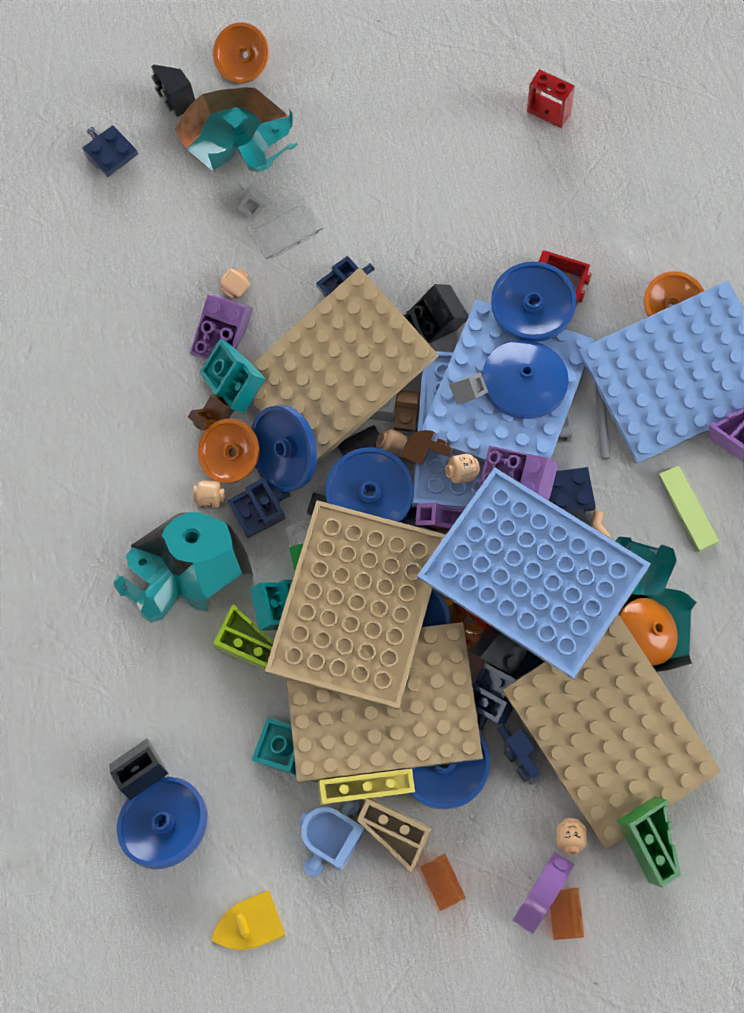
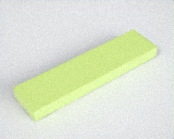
M680 466L660 473L658 477L697 551L699 552L718 544L719 540Z

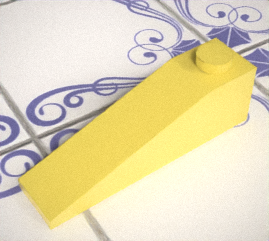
M412 769L317 780L320 804L415 792Z

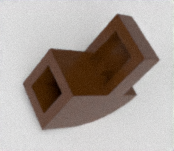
M211 395L203 409L191 410L188 418L193 421V425L196 428L205 431L213 423L222 419H229L234 410L228 406L223 397Z
M422 430L414 433L407 440L401 457L423 466L430 450L450 458L453 449L449 447V442L438 438L437 442H435L436 433L434 431Z

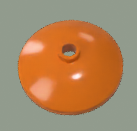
M237 22L225 27L217 36L213 47V59L217 70L224 78L235 83H247L259 77L266 68L269 59V46L264 34L254 25L245 22ZM248 52V56L244 58L243 54Z
M679 271L662 273L655 277L646 288L644 294L645 312L650 317L669 308L668 304L676 305L704 292V289L689 274Z
M222 419L210 425L202 434L198 444V459L203 471L210 478L222 483H234L243 480L254 470L259 459L260 447L255 432L244 422L235 419ZM233 449H236L235 456L231 455Z
M640 598L628 603L620 613L624 624L652 666L666 662L673 655L678 638L677 627L672 615L661 603L653 599Z

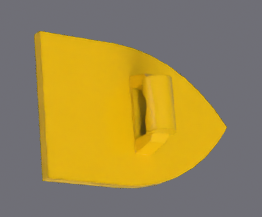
M270 890L246 899L230 908L217 924L211 940L226 948L247 950L286 936Z

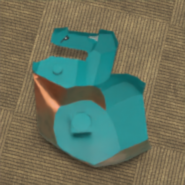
M251 87L222 89L202 94L187 108L175 128L186 149L212 171L227 163L238 151L249 171L260 172L267 170L271 167L273 161L287 149L292 150L298 145L297 142L295 144L289 143L278 153L266 159L265 152L268 147L289 134L293 126V114L289 109L290 112L287 115L257 88Z

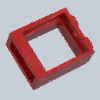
M539 69L529 84L527 112L562 128L571 114L575 85ZM541 92L561 100L562 104L541 95Z
M543 250L538 262L550 264L561 271L581 277L575 291L576 306L578 302L582 303L586 292L583 290L584 285H589L592 273H589L590 264Z

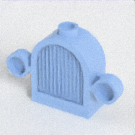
M358 800L341 802V812L330 807H321L310 813L305 811L301 816L298 824L302 825V839L305 845L315 854L314 857L308 858L304 864V870L309 876L317 877L322 873L323 859L338 869L343 870L366 831L362 825L349 818V816H353L359 811L360 805Z

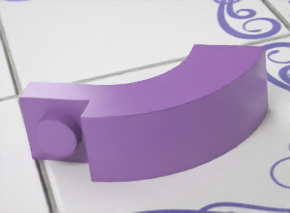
M438 503L417 504L415 525L433 530L449 531L465 508H451Z
M554 851L513 918V921L533 934L551 907L575 864Z

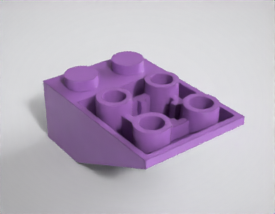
M208 294L190 354L207 360L220 339H223L237 349L248 326L253 307L216 294Z
M489 446L478 488L482 486L495 467L549 501L559 462L546 457Z

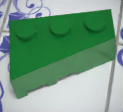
M654 796L618 819L617 822L648 882L662 888L681 874L676 846L672 841V823L669 822L667 813L668 801Z

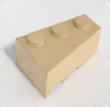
M372 798L366 799L357 819L411 873L415 870L433 827Z

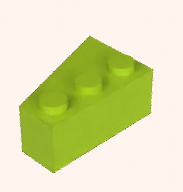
M232 604L213 645L217 650L265 671L274 641L264 632L259 631V628Z

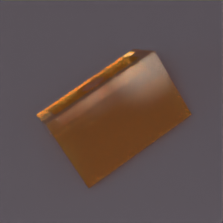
M446 853L420 867L440 911L466 899Z
M579 888L560 890L550 907L553 940L584 938Z

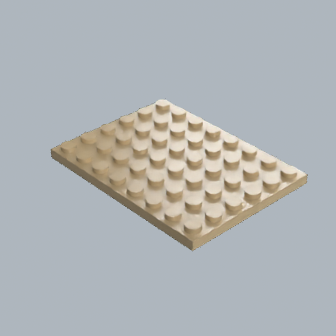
M359 267L252 363L266 379L252 401L260 411L276 405H287L296 409L306 419L314 434L317 447V465L439 355Z
M316 501L265 673L399 710L432 587L418 579L417 575L446 535Z
M619 614L574 680L547 662H543L502 689L605 849H608L625 837L617 822L621 817L654 796L666 799L668 807H670L721 772Z
M463 622L421 628L399 710L287 679L298 783L483 759Z

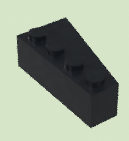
M492 626L488 630L484 629L479 635L481 638L475 645H471L467 651L515 676L528 650Z

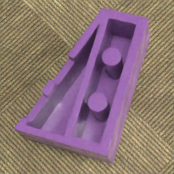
M744 408L736 413L727 415V418L718 423L709 425L708 438L741 461H744Z

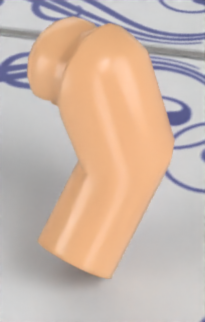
M594 511L590 522L592 528L610 538V533L602 526L604 513Z

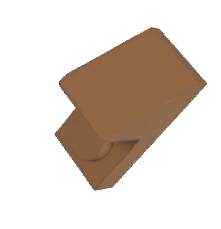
M406 390L398 392L394 430L415 433L420 392Z

